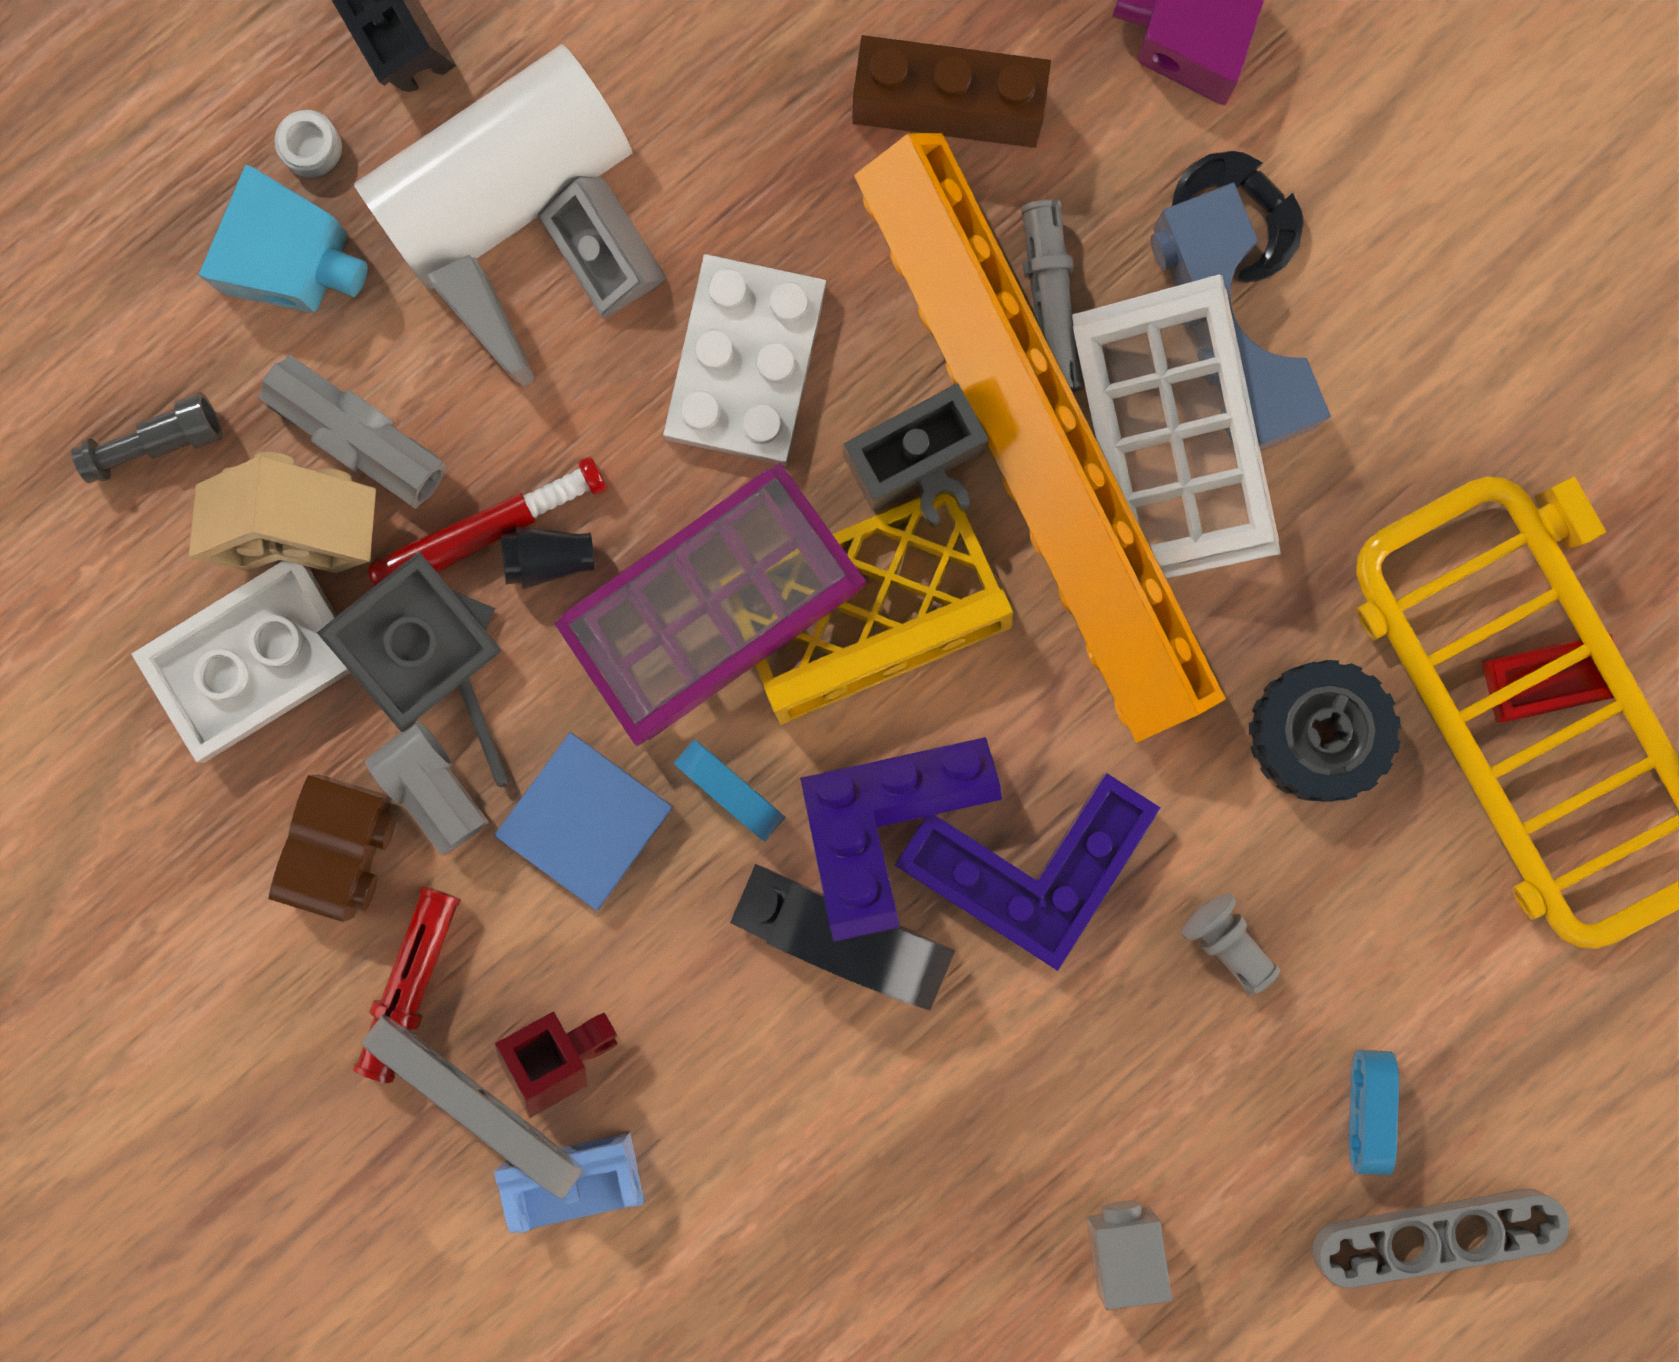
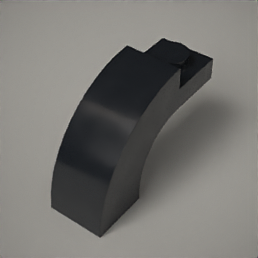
M755 864L730 922L766 940L767 944L805 962L876 992L927 1010H931L955 953V950L903 926L834 942L824 894Z

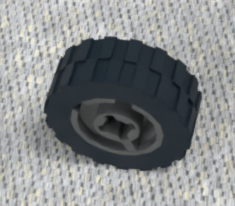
M1325 660L1321 662L1314 661L1291 668L1281 673L1278 679L1271 681L1263 689L1265 693L1262 698L1256 700L1252 709L1255 712L1253 722L1249 723V735H1252L1253 746L1250 748L1253 757L1259 760L1262 766L1260 770L1267 779L1271 778L1277 783L1276 787L1284 793H1292L1297 795L1298 799L1306 801L1334 802L1337 800H1348L1358 797L1357 793L1369 791L1379 784L1377 780L1382 775L1388 774L1393 766L1391 760L1394 753L1399 751L1401 741L1398 740V729L1401 728L1400 716L1395 714L1393 708L1395 702L1391 694L1385 693L1380 686L1382 682L1374 675L1368 676L1361 671V667L1352 663L1343 665L1339 664V660ZM1322 720L1330 722L1334 728L1332 740L1327 744H1320L1321 738L1318 735V731L1311 728L1313 723Z

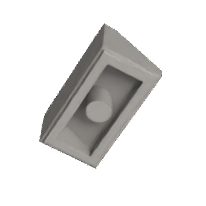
M578 177L538 214L602 318L610 317L654 290L666 280L665 274L603 178Z

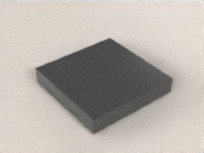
M417 552L317 632L401 732L502 651L420 552Z

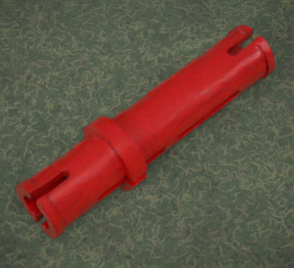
M421 887L419 900L403 942L400 945L381 1000H374L369 1011L374 1016L370 1030L381 1015L388 1016L409 1031L419 1028L423 1016L417 1012L438 961L456 908L460 905V898L433 888ZM363 1046L353 1071L375 1081L393 1083L395 1072Z

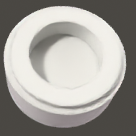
M299 110L289 114L281 121L275 133L274 142L278 156L292 172L299 176L314 178L325 175L337 165L341 157L342 141L338 131L327 117L317 111Z

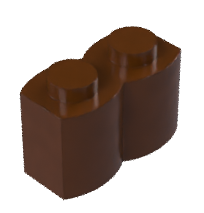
M308 775L293 813L288 839L275 869L269 899L341 922L354 918L357 910L365 912L373 898L378 879L376 874L370 873L373 856L377 848L381 850L387 848L397 821V814L389 811L392 799L388 795L324 775Z

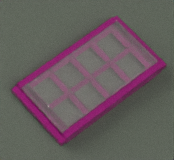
M779 463L772 469H766L562 614L563 617L554 624L632 742L639 746L646 740L654 738L857 594V591L865 586L867 582L786 469Z

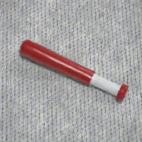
M591 456L586 457L578 462L579 468L571 474L564 475L561 479L554 480L553 483H548L544 487L538 488L526 495L520 492L490 508L373 561L368 569L373 586L375 587L417 552H420L434 570L439 572L500 540L501 534L516 532V526L526 527L536 522L535 518L539 514H544L547 510L556 508L557 505H562L576 496L583 495L585 492L591 491L593 495L604 492L607 486Z

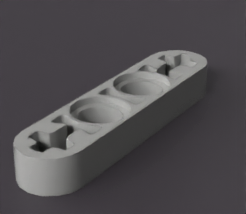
M381 1015L361 1041L362 1045L377 1059L552 1194L564 1198L584 1171V1168L563 1149L416 1035L388 1016Z
M1520 1189L1335 1222L1323 1227L1317 1233L1312 1244V1257L1316 1267L1332 1283L1343 1288H1356L1547 1254L1557 1250L1565 1242L1569 1232V1218L1565 1208L1552 1197L1535 1189ZM1534 1206L1535 1209L1548 1215V1221L1538 1224L1539 1235L1535 1236L1523 1227L1517 1226L1504 1229L1497 1212L1501 1210V1217L1514 1223L1530 1219V1207ZM1479 1215L1484 1219L1487 1226L1485 1241L1475 1249H1462L1455 1238L1456 1227L1464 1217ZM1415 1226L1423 1234L1424 1247L1416 1258L1409 1261H1401L1393 1254L1392 1239L1401 1228ZM1375 1233V1246L1383 1264L1377 1266V1259L1370 1253L1350 1257V1268L1343 1270L1334 1260H1330V1255L1339 1252V1241L1344 1239L1355 1249L1373 1248L1375 1246L1369 1235ZM1505 1234L1509 1239L1507 1243H1505Z

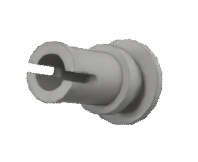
M1230 893L1221 894L1198 908L1186 921L1181 934L1188 941L1201 937L1203 939L1201 948L1209 956L1216 954L1249 996L1254 992L1257 994L1273 983L1280 973V968L1268 958L1246 932V920L1240 914H1231L1236 905L1235 897Z

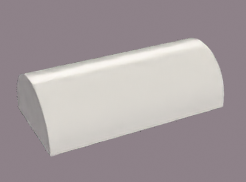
M561 44L355 182L354 186L424 287L429 291L433 288L431 281L427 277L430 273L468 255L477 259L538 218V214L578 177H598L633 153L623 130L604 98L576 58Z

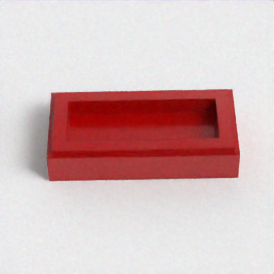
M1578 639L1481 661L1489 695L1584 645L1582 640ZM1591 656L1493 707L1496 722L1503 723L1614 698Z

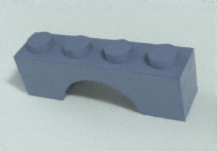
M1233 182L1164 209L1153 228L1155 234H1152L1150 238L1152 251L1159 267L1163 271L1170 269L1176 286L1219 274L1223 276L1260 451L1317 429L1331 415L1308 359L1280 356L1262 349L1247 337L1234 316L1230 297L1232 277L1236 267L1246 258L1258 241L1235 183ZM1207 317L1183 323L1186 328L1194 327L1202 349L1198 351V361L1214 358ZM1218 372L1205 375L1204 378L1209 385L1217 384L1223 398ZM1226 407L1222 408L1221 414L1227 413ZM1230 427L1225 428L1229 438L1233 442Z

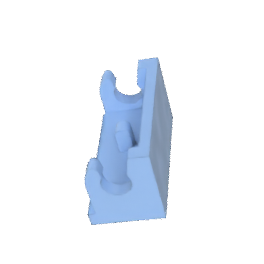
M630 1132L561 1147L584 1168V1171L564 1198H560L544 1189L508 1160H505L494 1171L506 1224L510 1233L530 1231L532 1228L630 1206L631 1208L643 1205L645 1202Z

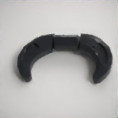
M1238 151L1208 154L1190 165L1180 178L1173 194L1172 206L1189 200L1202 189L1213 186L1223 187L1233 182L1236 188L1242 185V189L1265 213L1270 214L1264 220L1267 226L1268 238L1265 252L1256 263L1241 270L1238 278L1241 282L1245 283L1270 278L1287 266L1300 246L1304 224L1302 210L1293 193L1284 198L1285 195L1262 171L1257 170L1263 164L1258 159Z

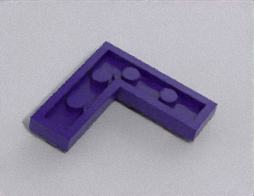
M986 737L800 778L833 941L900 927L877 827L1002 800L1000 781Z
M1103 773L1036 880L936 815L924 817L894 865L1058 971L1161 807L1108 773Z

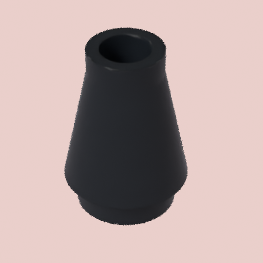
M516 526V533L501 534L506 585L522 583L523 590L575 573L593 571L595 569L591 533L575 534Z

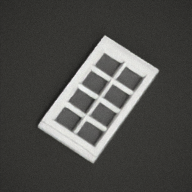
M1220 274L1073 314V332L1096 441L1165 578L1281 554L1223 276Z

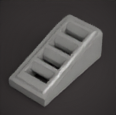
M468 255L430 273L427 277L431 281V286L514 381L519 382L522 387L533 383L535 376L486 272L476 258Z

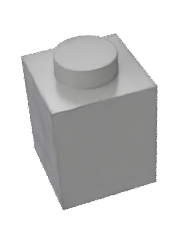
M1121 1201L1104 1205L1102 1207L1103 1214L1087 1216L1097 1291L1106 1310L1172 1301L1161 1221L1152 1209H1141V1203L1137 1201Z

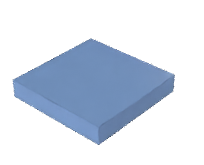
M569 732L494 836L597 911L600 910L674 806L574 733Z

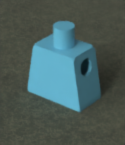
M245 165L198 275L222 294L311 313L319 308L327 287L351 297H356L365 283L368 265L366 261L342 252L348 233L332 215L257 169Z

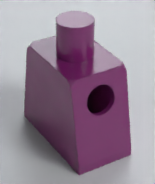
M1117 0L1112 17L1147 28L1137 60L1143 66L1216 103L1226 105L1238 83L1264 0Z

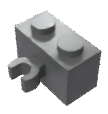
M957 383L843 443V458L872 512L920 488L922 492L920 501L921 514L924 520L934 527L940 523L938 512L933 506V500L941 494L952 496L956 500L961 512L969 508L970 498L966 488L959 481L947 478L946 474L984 454L989 438L960 385Z

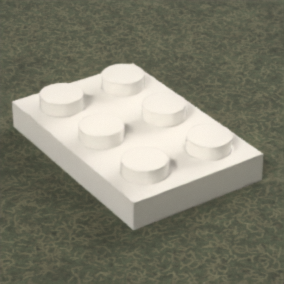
M704 254L663 433L665 440L773 464L781 463L783 466H787L826 292V280Z
M287 561L278 563L131 653L196 762L200 763L207 762L350 674V671L317 634L320 629L338 616L337 612L310 568Z

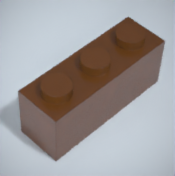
M861 35L853 92L852 124L918 133H942L943 136L1036 148L1044 119L1051 60Z

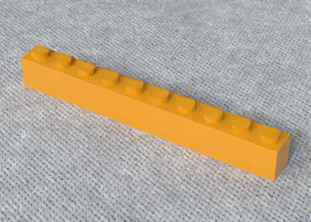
M906 134L854 175L864 195L863 203L870 217L878 223L891 249L890 255L895 269L907 281L918 304L919 317L926 329L933 334L946 360V370L949 378L954 385L957 383L960 385L989 438L987 445L1002 472L1003 486L1008 495L1016 501L1030 529L1032 545L1045 559L1058 585L1060 601L1064 608L1073 615L1086 641V651L1091 663L1096 669L1101 671L1115 700V710L1120 721L1129 728L1135 742L1138 743L1205 712L1226 700L943 134Z

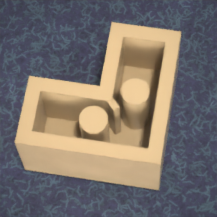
M274 452L255 454L253 459L236 467L225 468L222 470V473L196 484L189 558L247 572L277 560L332 573H339L370 562L376 488L352 482V476L344 471L335 469H318L313 471L294 465L295 460L285 454Z

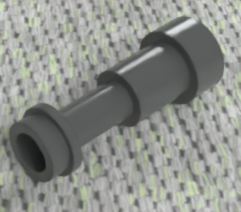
M198 392L175 401L173 410L137 423V431L98 445L95 440L89 438L84 440L82 445L73 448L71 454L74 465L85 482L92 483L97 480L104 482L111 477L110 468L146 454L151 458H156L190 444L194 448H200L222 439V428L210 401L202 392Z

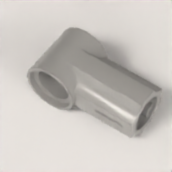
M415 721L365 759L366 766L376 782L392 800L398 804H404L441 856L464 844L489 823L449 769L452 766V762L446 751L420 721Z

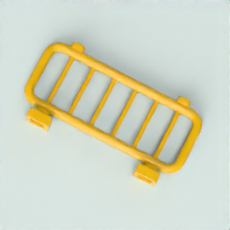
M1484 476L1459 486L1389 524L1365 541L1357 556L1356 577L1367 602L1356 607L1355 610L1361 625L1372 640L1375 641L1384 635L1388 637L1521 873L1524 881L1513 886L1512 891L1524 913L1532 921L1544 915L1557 935L1577 948L1599 949L1615 944L1679 910V880L1594 924L1578 920L1560 891L1679 829V814L1556 879H1553L1529 834L1655 768L1679 810V756L1557 542H1560L1563 549L1568 550L1584 545L1607 532L1576 477L1568 478L1536 494L1534 498L1540 507L1537 509L1531 497L1520 485L1504 477ZM1494 501L1502 504L1507 509L1520 534L1398 600L1395 599L1381 572L1382 563L1387 555L1481 503ZM1527 544L1552 589L1427 656L1402 611ZM1559 600L1584 645L1458 711L1434 666ZM1591 656L1616 701L1490 767L1465 722ZM1623 712L1648 757L1522 823L1497 778Z

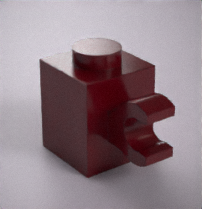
M553 1011L496 1042L495 1047L499 1062L528 1117L531 1118L587 1087L586 1071L582 1061L600 1056L618 1044L615 1040L617 1033L605 1012L566 1033Z

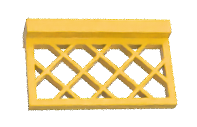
M941 494L933 500L935 510L943 506L947 507L955 525L946 547L913 535L922 516L920 511L921 497L832 534L842 548L850 546L847 555L860 573L883 581V584L871 612L847 602L835 608L837 611L866 621L857 643L841 648L821 640L833 611H831L818 621L812 636L800 633L792 639L808 646L798 668L774 677L766 658L755 665L780 725L1012 628L1013 610L1003 589L1000 590L965 511L961 512L956 500L952 496ZM908 522L905 531L894 528ZM880 534L900 542L888 571L856 560L864 539ZM959 538H961L968 555L955 551ZM908 546L941 557L930 587L897 575ZM798 549L765 571L772 584L784 590L781 596L787 605H789L793 594L808 598L816 592L813 589L798 584L803 570L808 563ZM950 561L975 570L984 589L962 599L938 591ZM792 570L788 580L778 576ZM744 571L721 580L722 587ZM753 581L727 598L745 642L756 634L752 624L764 629L778 619L775 612L771 620L746 611L738 592L755 586ZM892 585L925 597L917 618L901 624L880 615ZM933 601L946 605L929 612ZM875 625L887 629L871 637ZM817 650L829 654L812 661Z

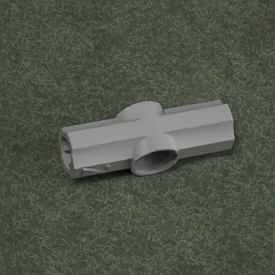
M290 354L283 361L275 363L263 379V386L258 398L266 403L267 407L294 426H299L313 436L310 441L357 474L360 471L364 472L415 509L422 502L429 499L441 483V478L447 465L439 460L435 454L393 427L395 423L362 398L348 389L345 393Z

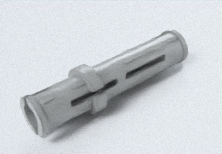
M1051 199L1033 201L1021 207L1028 261L1023 263L1024 277L1030 279L1034 317L1073 393L1083 389V382L1081 381L1072 320L1074 312L1071 302L1069 273L1073 272L1074 264L1073 257L1067 255L1064 242L1062 203L1059 200L1052 201Z

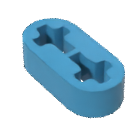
M693 739L673 762L685 775L763 841H766L786 818L696 739Z
M1357 1050L1353 1057L1350 1087L1349 1157L1355 1174L1389 1176L1394 1171L1397 1155L1399 1071L1396 1057L1392 1051Z

